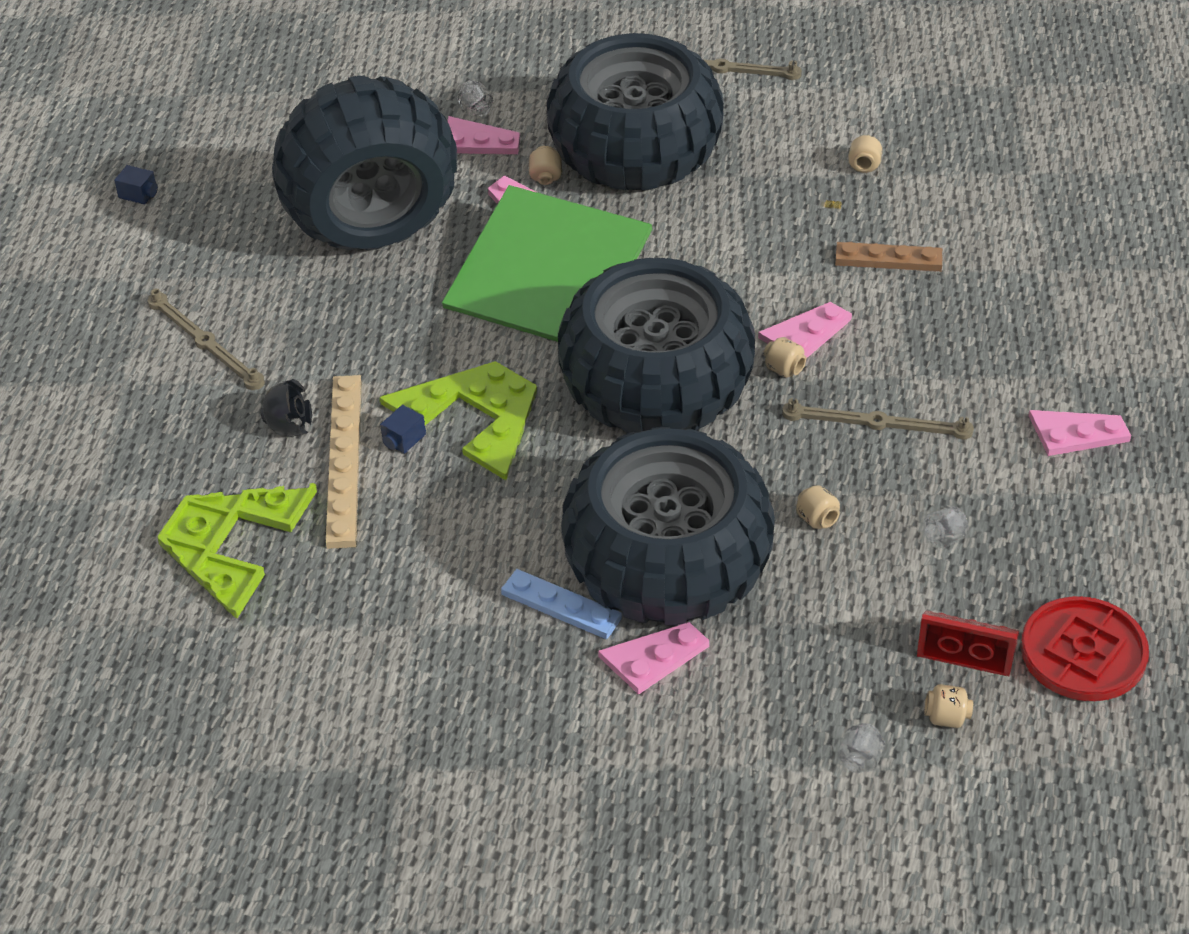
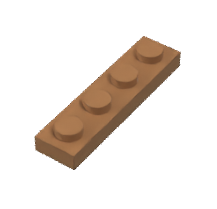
M837 242L835 265L942 272L943 248Z

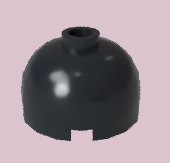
M295 379L283 381L271 387L266 392L263 408H261L263 422L268 424L276 434L286 437L307 434L308 431L305 430V423L307 422L311 425L313 416L310 401H304L301 392H305V389ZM300 419L302 424L299 426L295 422H291V420Z

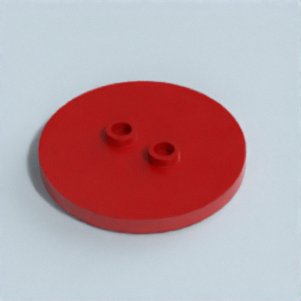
M1073 596L1050 601L1031 614L1023 629L1021 653L1030 673L1051 691L1075 700L1103 701L1121 696L1137 685L1146 670L1149 658V645L1141 626L1123 609L1100 599Z

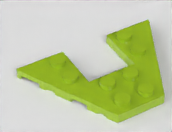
M494 361L381 396L380 404L393 412L403 404L423 415L425 425H427L460 398L494 418L495 421L462 448L464 456L506 480L513 458L516 455L517 446L524 432V426L527 417H529L532 403L537 394V385Z
M310 483L308 488L285 490L284 486H278L274 489L242 490V494L224 496L223 492L210 493L208 495H186L157 536L159 545L229 613L238 618L265 575L264 568L219 555L216 552L238 518L292 532L316 494V484Z

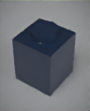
M126 165L114 180L118 198L144 205L151 197L156 195L158 190L153 171Z
M403 404L380 424L384 445L390 450L396 449L403 454L426 435L424 416Z

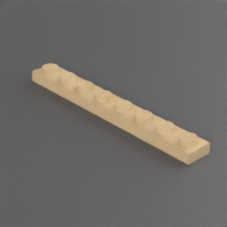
M361 375L333 376L326 522L327 549L356 547Z

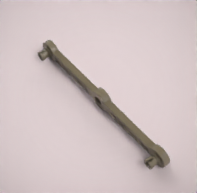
M723 58L704 60L711 70L716 73L739 72L782 76L789 80H797L802 74L801 68L797 66V61H794L793 65V60L789 61V66L786 67L729 62Z
M157 288L151 290V295L148 297V305L151 309L160 310L195 339V344L198 348L210 351L244 380V385L247 389L258 390L264 386L265 380L262 373L258 372L256 368H247L215 341V335L212 332L201 330L168 302L166 294L161 293Z
M793 398L789 399L788 403L782 408L783 417L790 421L805 418L868 425L874 430H882L887 427L954 435V437L962 440L969 439L974 432V426L967 417H965V420H963L964 417H960L959 421L951 423L887 416L881 411H873L868 414L804 407L798 403L796 398L794 402Z

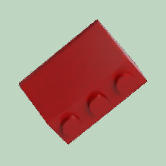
M926 610L921 618L917 657L1010 677L1019 630Z

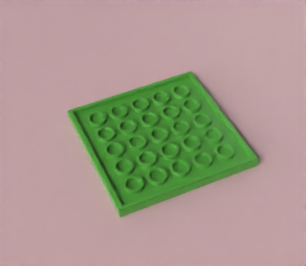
M508 185L446 294L442 306L452 311L558 342L559 326L566 308H569L574 295L587 281L602 274L603 270L616 264L637 259L652 231V224Z

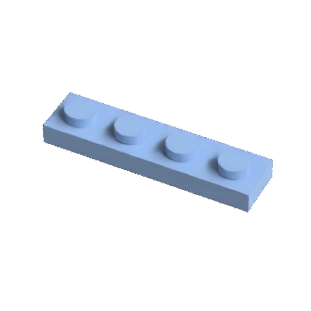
M519 569L513 572L501 588V594L505 597L606 640L622 619V613L617 610L605 608L598 602Z

